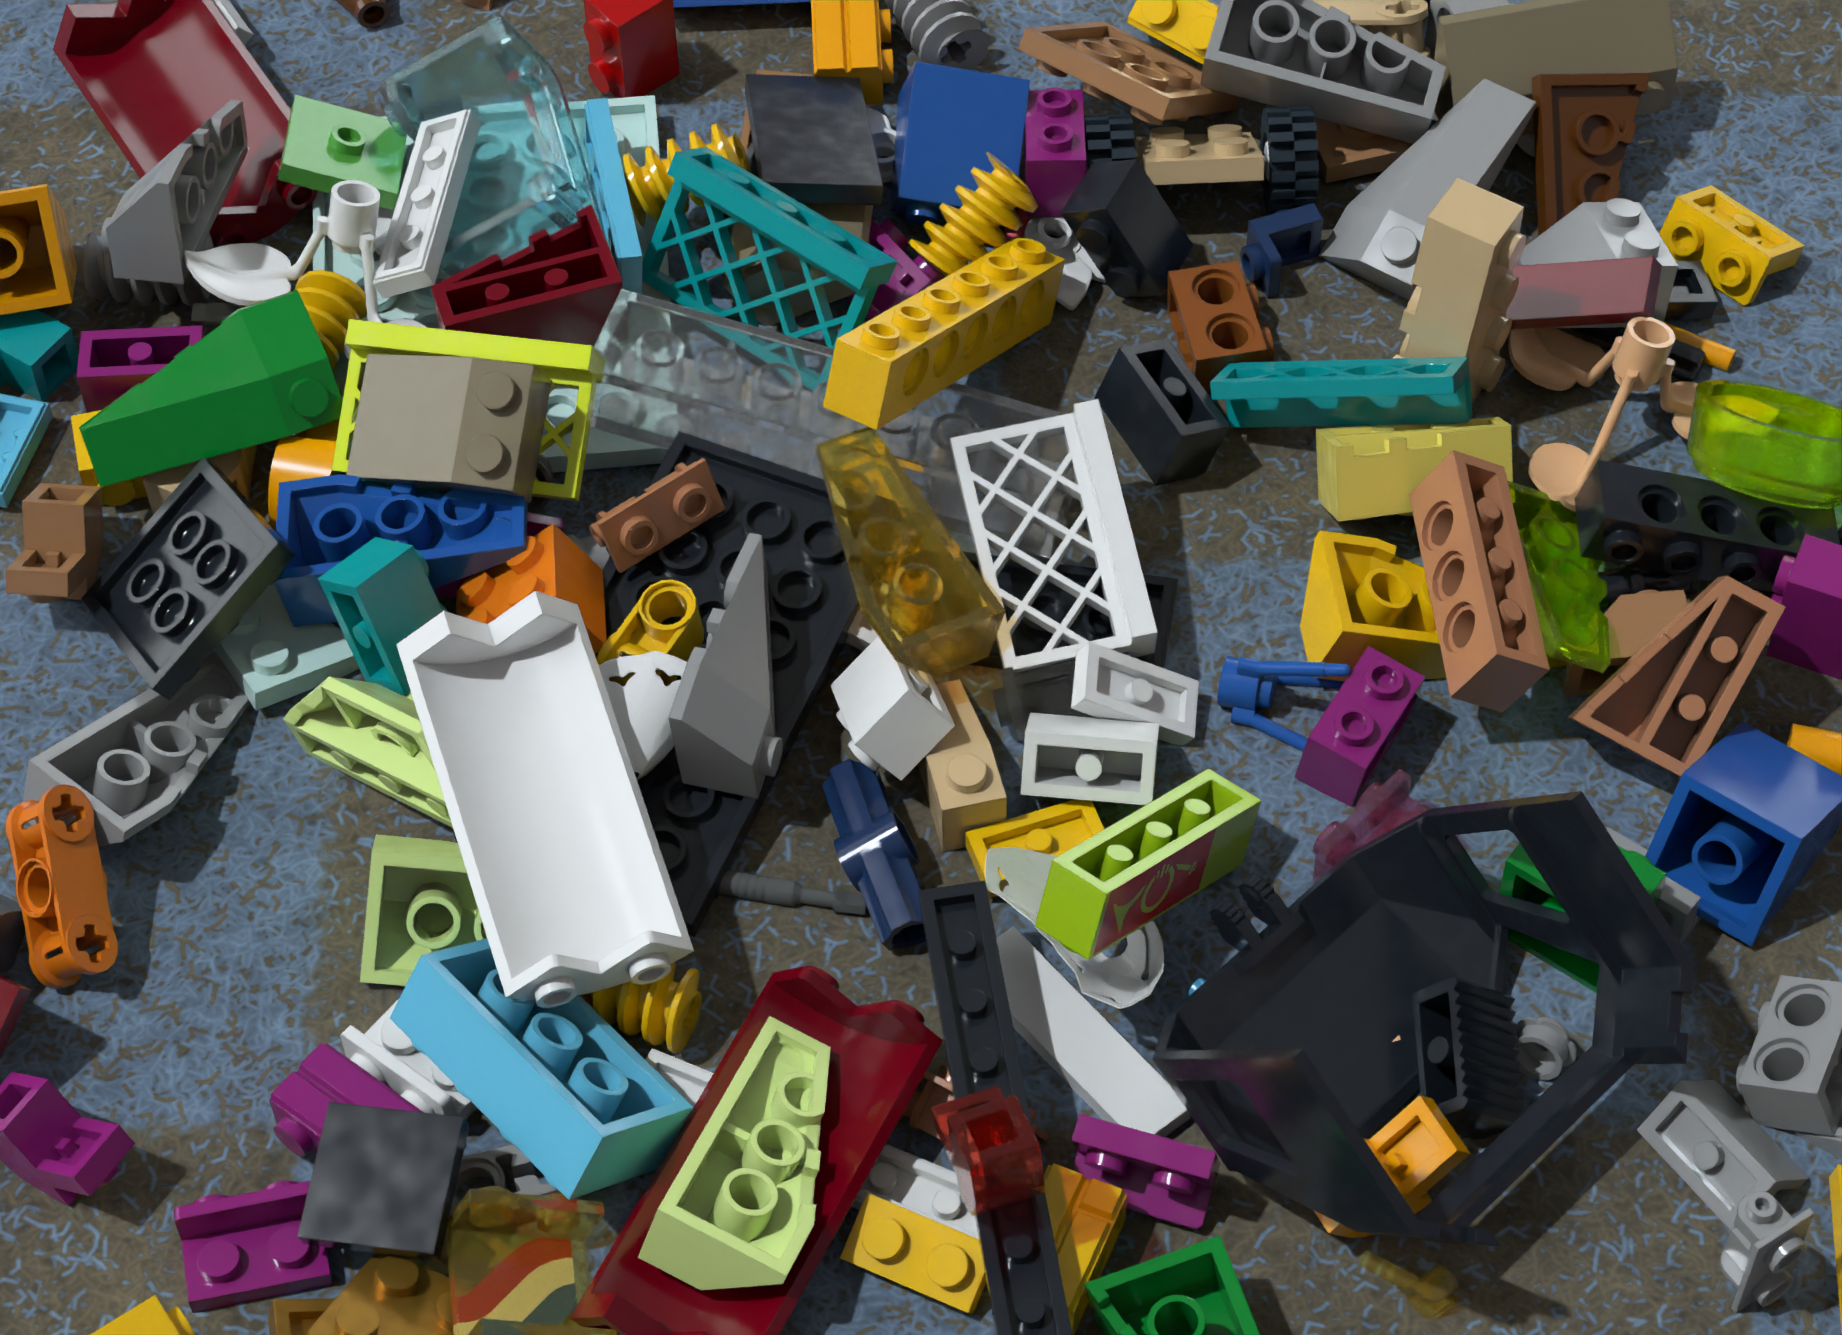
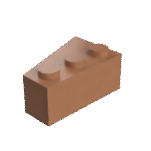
M1729 576L1717 577L1569 714L1567 718L1681 778L1683 772L1708 750L1786 607Z

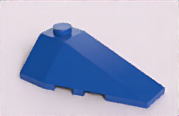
M343 474L279 483L276 533L295 553V556L285 566L281 576L274 585L294 627L336 622L337 619L318 578L374 537L413 545L426 560L429 567L428 579L432 588L436 589L502 564L524 552L527 539L528 505L523 496L452 489L445 495L419 492L415 484L394 482L392 488L364 485L360 477Z

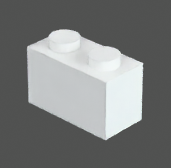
M883 631L830 685L840 708L836 716L851 735L852 740L848 743V746L853 754L868 768L877 771L882 766L899 780H902L955 726L928 666Z
M1030 713L1025 730L1021 795L1136 805L1149 804L1153 801L1160 723Z

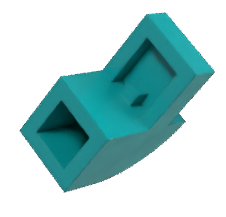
M36 309L0 315V388L5 383H8L34 399L44 402L77 370L79 353L72 329Z

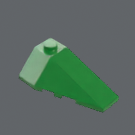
M294 290L237 309L222 320L221 325L193 346H187L174 356V360L143 383L136 384L81 425L79 429L99 486L104 487L196 462L203 457L207 459L284 438L340 419L343 401L328 356L299 292Z

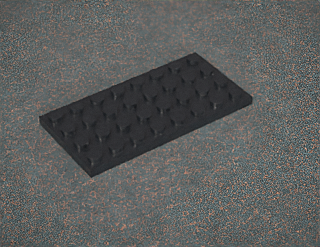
M679 431L649 486L674 472L675 466L679 463H684L688 466L704 458L723 501L725 510L622 573L617 571L610 555L603 568L606 639L618 630L641 598L642 593L650 585L661 580L673 579L683 582L691 588L696 598L704 628V640L700 648L706 649L709 633L707 632L708 617L713 608L725 610L724 591L726 580L749 533L762 535L768 572L776 737L782 738L783 743L778 770L774 777L765 776L758 799L684 784L681 778L675 746L646 776L637 781L688 934L695 937L719 891L724 874L730 869L848 638V630L872 581H877L907 522V511L905 506ZM670 617L660 624H674L683 617ZM634 772L637 778L640 774L638 772Z

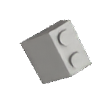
M1614 198L1607 202H1583L1527 244L1515 265L1654 256L1662 265L1653 318L1664 322L1678 269V264L1640 202H1633L1623 198ZM1628 323L1564 326L1549 328L1627 327Z

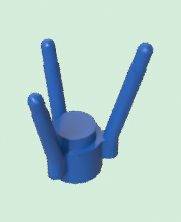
M1227 656L1220 676L1217 703L1219 706L1233 708L1231 723L1251 726L1303 752L1308 738L1258 714L1259 707L1271 709L1276 695L1277 684L1341 688L1345 681L1314 677H1345L1351 673V668L1348 664L1261 661L1245 657Z

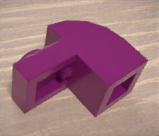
M11 1072L0 1084V1160L24 1181L61 1203L70 1205L79 1194L91 1196L95 1190L106 1185L116 1175L120 1166L119 1162L135 1144L120 1125L81 1117L49 1079Z

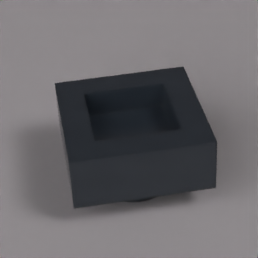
M1676 261L1678 269L1664 320L1711 319L1718 300L1702 262Z

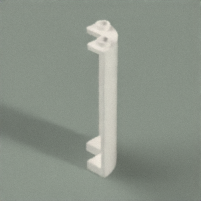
M534 591L489 624L443 611L396 644L505 997L520 1000H536L537 1005L541 1008H553L568 1003L577 995L600 991L629 981L639 985L649 984L667 976L671 972L670 964L690 954L694 949L578 604Z

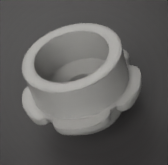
M1526 1017L1516 1023L1517 1037L1519 1039L1515 1047L1520 1050L1516 1060L1521 1063L1518 1069L1520 1072L1537 1080H1550L1560 1074L1563 1066H1571L1577 1056L1576 1045L1569 1041V1033L1560 1022L1548 1017L1537 1019Z

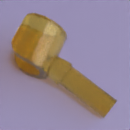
M1366 1250L1360 1258L1359 1265L1396 1285L1397 1289L1405 1292L1408 1302L1426 1319L1439 1317L1458 1302V1298L1452 1294L1458 1288V1282L1443 1266L1436 1265L1418 1278L1410 1271L1401 1269L1369 1250Z

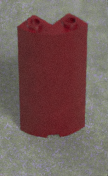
M118 0L117 4H66L53 51L140 179L230 100L243 101L249 150L209 231L214 248L229 244L253 243L272 235L315 200L318 193L317 190L278 180L291 110L212 0Z
M802 966L773 972L570 1319L593 1335H779L943 1042L940 1037L924 1025L925 1019L923 1015L911 1005L899 1000L857 1006L838 991L840 986L834 977L814 966ZM771 1016L831 1047L825 1112L821 1119L818 1146L821 1156L819 1172L815 1178L813 1204H816L814 1226L783 1284L699 1290L639 1259L638 1255L657 1209L768 1017Z

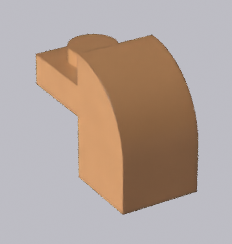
M40 483L22 501L24 550L5 569L6 593L23 594L30 601L36 603H55L64 599L82 600L81 598L95 583L101 561L103 544L102 487Z

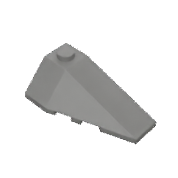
M230 100L123 194L112 217H107L104 220L101 244L103 251L110 253L114 278L177 284L185 283L190 273L184 260L185 250L200 252L249 150L243 101Z

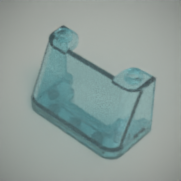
M501 14L383 80L390 103L385 106V113L392 128L401 137L408 135L415 142L421 122L471 109L481 123L439 272L443 270L449 276H453L494 254H497L503 260L528 247V237L536 232L545 229L551 235L577 222L576 212L591 204L603 231L598 202L563 86L550 63Z

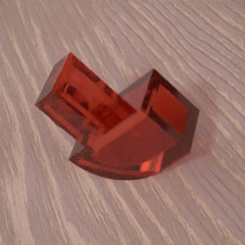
M995 1086L931 1107L934 1127L956 1173L962 1201L972 1216L1044 1193L1045 1180L1040 1145L1016 1094L1004 1098L999 1086Z

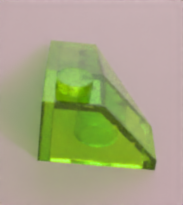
M1508 481L1546 653L1551 658L1603 673L1610 665L1608 618L1600 611V602L1607 595L1606 581L1598 578V569L1604 561L1581 557L1576 512L1564 507L1560 501L1549 499L1547 493Z

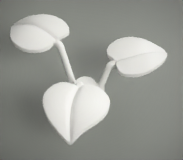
M357 180L341 181L336 183L331 189L329 216H318L316 218L315 230L298 261L293 266H291L288 257L281 251L271 246L257 243L229 244L201 252L185 250L184 260L193 277L207 291L227 302L249 306L290 292L291 286L289 281L298 280L303 275L324 236L328 235L332 240V246L336 250L345 254L362 253L367 318L371 322L383 323L378 313L377 291L372 284L375 276L373 252L376 251L381 256L394 210L379 207L380 193L371 184ZM399 318L387 322L390 324L426 327L408 318ZM344 343V352L349 360L351 348Z

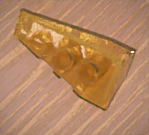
M867 426L818 444L816 450L817 458L861 612L893 658L907 666L938 677L988 657L1004 617L1005 609L876 431Z

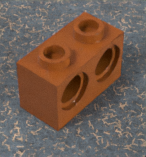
M1238 261L1168 271L1166 310L1179 352L1208 395H1211L1210 382L1229 363L1274 361V345L1271 332L1268 327L1260 328L1257 320L1260 314L1256 287L1254 283H1245Z

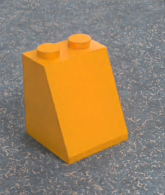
M48 184L0 191V315L71 304L77 265L64 209Z

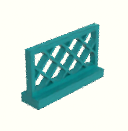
M707 147L675 152L667 172L675 180L642 261V281L826 393L837 338L862 325L878 286L890 281L898 261ZM689 193L703 200L711 225L692 232L683 209ZM723 212L731 218L724 219ZM737 223H742L749 227L752 231L758 254L738 260L727 227ZM675 231L677 237L672 238L673 233ZM713 232L724 266L703 272L693 239ZM770 241L777 244L778 247L772 248ZM679 244L689 278L677 282L659 271L667 248ZM788 251L799 258L806 283L785 290L775 255ZM761 261L771 295L751 301L740 268ZM818 270H820V271H822L823 273L827 274V276H824V277H821V278H820V274H819V271H818ZM726 273L737 306L723 310L715 305L706 279ZM837 280L856 293L847 314L833 319L823 284ZM692 285L694 291L690 290L686 286ZM809 289L820 324L798 330L788 296ZM773 301L784 332V336L771 339L760 332L753 310L755 307ZM739 313V314H740V317H741V320H739L738 318H736V317L733 316V315ZM842 324L838 333L836 325ZM821 330L829 351V357L823 370L808 362L801 337ZM787 342L789 349L780 344Z

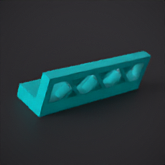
M1468 357L1229 363L1210 382L1211 399L1226 400L1227 419L1231 425L1230 428L1468 423L1473 417Z

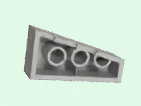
M1222 0L1204 57L1200 86L1279 108L1311 106L1316 118L1414 144L1429 129L1446 66L1380 31L1376 34L1371 33L1351 22L1350 15L1333 6H1330L1328 10L1311 0Z

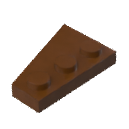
M1651 73L1539 74L1532 77V100L1537 103L1533 113L1538 236L1583 202H1607L1610 199L1617 198L1621 185L1618 177L1627 145L1632 144L1637 125L1634 122L1640 96L1646 92Z

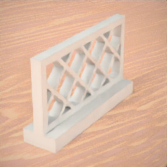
M1099 399L1074 404L1073 413L950 438V447L1005 676L1011 677L1075 663L1076 651L1089 642L1120 653L1128 652L1131 657L1155 653L1158 632ZM1059 434L1064 435L1068 454L1056 472L1027 455L1037 439ZM1022 442L1018 449L1011 446V444ZM993 449L1010 459L995 484H992L971 472L968 453ZM1019 465L1048 482L1032 507L1003 490ZM1071 467L1075 483L1065 478ZM975 488L986 494L980 506ZM1057 488L1078 499L1081 503L1082 512L1071 529L1041 513ZM995 501L1025 517L1009 542L987 531L984 527L983 518ZM1033 523L1063 540L1046 565L1017 548ZM1085 524L1090 541L1079 535ZM1071 545L1095 559L1097 570L1085 588L1055 571ZM989 546L1000 552L994 564ZM1009 558L1039 575L1022 601L999 588L997 576ZM1047 581L1077 598L1061 624L1031 607ZM1099 583H1101L1104 599L1093 593ZM1003 604L1015 611L1008 623ZM1085 604H1088L1109 617L1114 636L1088 641L1069 628ZM1023 617L1053 634L1043 651L1015 656L1011 635ZM1061 640H1064L1067 643L1071 644L1069 646L1057 648Z

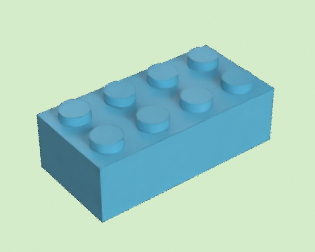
M487 938L421 955L390 1016V1019L409 1037L413 1046L425 1054L455 1084L458 1092L471 1100L499 1129L501 1135L508 1142L515 1145L544 1175L546 1181L553 1188L560 1191L568 1200L656 1170L693 1109V1106L580 995H577L568 1003L553 1008H541L537 1005L536 1000L506 998Z

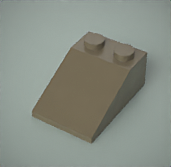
M367 354L346 475L360 477L362 481L391 485L394 482L415 484L416 488L442 492L461 489L523 496L526 502L531 504L552 380L536 366L476 357Z

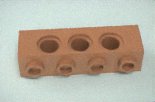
M1453 450L1409 494L1450 697L1503 713L1543 677L1550 668L1504 466Z

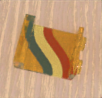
M499 1186L469 1189L450 1215L446 1230L454 1335H617L616 1330L581 1327L570 1319L588 1288L584 1240L605 1215L603 1202L577 1200L576 1198L568 1200L562 1193H553L545 1196L511 1193L508 1189Z

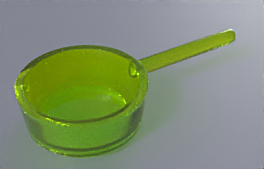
M1709 380L1701 382L1696 386L1686 451L1693 458V467L1699 473L1725 487L1771 502L1814 509H1830L1842 505L1841 407L1800 393L1756 383Z

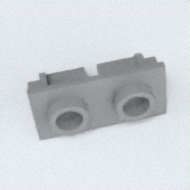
M1751 1192L1740 1200L1733 1223L1736 1227L1731 1230L1720 1258L1722 1272L1737 1288V1293L1731 1307L1735 1313L1754 1301H1757L1762 1307L1768 1306L1784 1295L1792 1286L1795 1279L1791 1274L1796 1261L1807 1249L1804 1240L1814 1216V1212L1810 1208L1792 1218L1781 1204L1767 1192Z

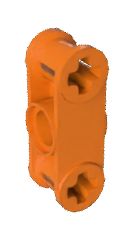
M58 785L46 791L40 801L29 800L17 804L9 811L6 819V834L10 843L16 876V897L22 909L27 937L29 964L39 982L53 989H62L75 984L82 974L95 975L108 970L115 963L118 955V941L113 930L107 897V877L101 864L94 826V811L91 802L75 786ZM74 815L76 816L74 822L65 825L64 820ZM35 819L37 824L24 829L25 823ZM96 945L100 946L99 950L94 953L88 954L85 951ZM58 949L59 952H62L50 959L47 958V954Z

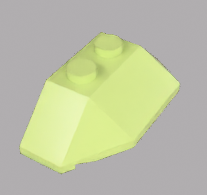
M329 676L291 708L283 718V721L303 750L309 755L453 828L411 692L404 696L377 683Z

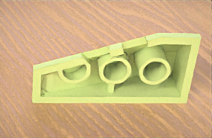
M376 834L371 854L360 982L406 986L421 955L486 939L487 936L458 843Z
M771 1016L768 1017L657 1209L638 1255L639 1259L699 1290L784 1283L815 1221L816 1204H813L815 1178L820 1167L821 1151L818 1150L821 1119L825 1112L831 1047Z

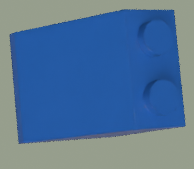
M915 61L898 95L890 212L902 213L906 221L924 225L926 221L938 224L939 219L945 220L939 209L942 203L957 209L963 206L955 191L958 185L973 191L977 190L978 185L970 172L973 167L989 173L994 170L986 155L987 152L994 155L1019 176L1030 80Z
M1742 721L1683 772L1645 857L1656 868L1667 873L1666 877L1701 897L1696 913L1697 916L1747 945L1752 946L1835 835L1842 820V776Z

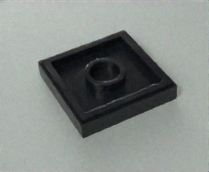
M329 1102L297 1237L306 1245L440 1261L469 1130L468 1122L464 1117Z

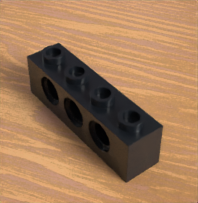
M1598 459L1575 497L1581 557L1611 562L1617 565L1655 570L1677 576H1687L1714 581L1717 577L1729 576L1749 588L1773 592L1772 588L1784 555L1796 558L1805 534L1840 545L1834 504L1605 460Z

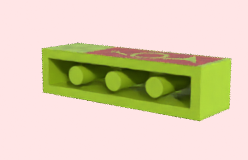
M1210 769L1203 771L1053 859L1035 927L1059 941L1067 950L1078 953L1085 959L1090 960L1242 865L1262 800Z

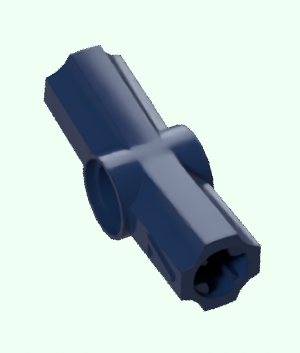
M851 759L843 761L830 768V775L822 784L833 821L840 836L834 839V847L841 865L853 886L862 893L880 941L889 951L923 943L926 940L918 891L925 890V887L915 868V865L920 862L916 847L901 818L892 808L880 772L868 768L862 762Z

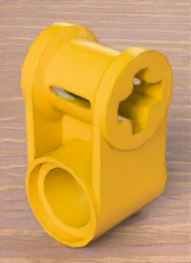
M673 579L661 580L650 585L642 593L641 598L618 630L603 644L596 658L598 665L610 659L641 655L651 651L669 654L687 662L694 647H701L704 640V628L697 601L691 588L683 582ZM670 617H683L674 624H660ZM662 670L655 671L661 677L665 686H669L679 676H668ZM631 672L623 678L611 677L609 681L625 686L635 673Z

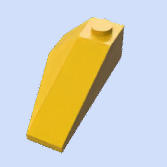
M1320 530L1314 538L1300 623L1307 661L1348 664L1352 671L1367 647L1370 646L1425 676L1424 680L1446 678L1424 567L1395 556L1397 546L1380 539ZM1535 602L1549 668L1567 666L1569 650L1558 611ZM1327 676L1314 678L1345 681L1348 676Z

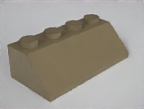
M1532 0L1440 16L1434 61L1446 66L1434 111L1439 121L1484 78L1532 100V77L1539 74L1651 73L1646 92L1640 96L1635 115L1671 109L1678 73V62L1669 0ZM1533 114L1521 135L1527 133L1534 134Z

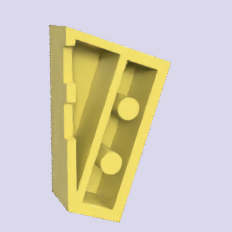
M1500 417L1470 419L1468 423L1371 425L1316 429L1319 503L1338 522L1394 514L1413 516L1409 494L1453 450L1504 466L1511 499H1513L1511 425Z

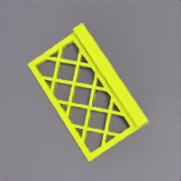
M349 319L345 344L351 348L332 465L333 472L336 474H347L367 354L476 357L534 365L552 380L550 393L557 387L578 389L576 409L571 416L556 427L552 425L547 417L545 418L544 427L549 433L542 437L539 453L540 455L554 443L558 444L568 457L564 484L540 482L535 476L532 496L579 502L596 384H602L606 360L592 345ZM572 430L569 447L562 437Z

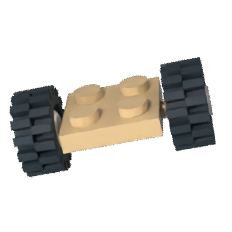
M1311 106L1264 108L1260 126V149L1251 132H1242L1241 126L1233 124L1209 126L1207 134L1184 135V129L1179 127L1153 128L1150 130V136L1136 137L1135 149L1131 114L1084 116L1086 172L1091 164L1138 159L1154 185L1261 181L1267 214H1274L1280 210L1293 209L1311 203L1316 205L1318 201L1317 190H1319V179L1317 176L1319 171L1317 152L1319 149L1318 140H1316L1317 126L1315 114Z

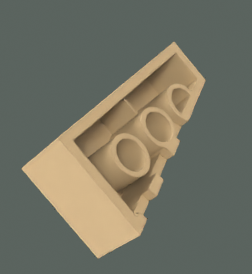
M1456 178L1427 217L1411 283L1417 285L1412 293L1406 309L1403 311L1399 330L1406 332L1407 335L1399 355L1396 354L1392 359L1468 357L1471 400L1473 402L1482 389L1488 392L1494 389L1504 370L1505 359L1499 357V353L1512 326V319L1506 317L1507 308L1511 304L1519 285V278L1513 276V270L1526 244V236L1520 233L1524 206Z

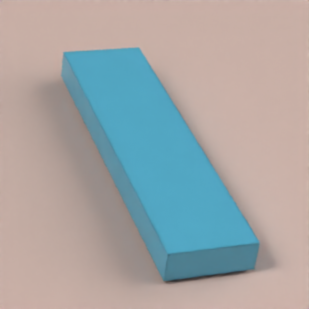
M587 99V104H584L585 147L604 236L623 281L625 301L642 300V253L608 99Z

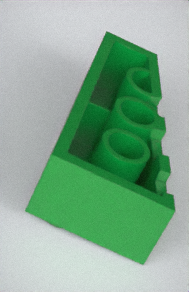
M1220 1235L1084 1283L1092 1318L1104 1335H1260Z

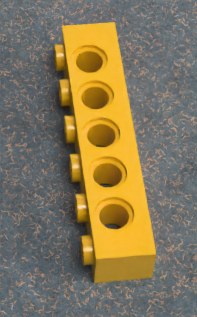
M1014 238L837 338L823 407L875 430L880 429L1049 325L1052 320L1066 259L1047 252L1046 247L1036 240Z

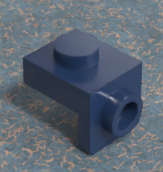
M1314 203L1293 209L1280 210L1274 214L1248 221L1247 244L1240 251L1241 263L1247 279L1251 282L1258 280L1267 299L1279 296L1281 267L1319 257L1323 218Z

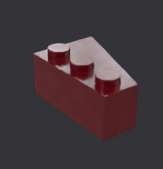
M592 204L576 212L577 222L551 235L545 229H542L529 236V246L501 260L497 254H494L431 286L439 329L583 345L629 335L630 329L623 281Z

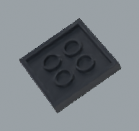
M203 457L81 599L150 688L170 701L179 689L196 675L200 665L222 639L239 625L242 616L266 588L279 579L285 566L295 556V553L222 470Z

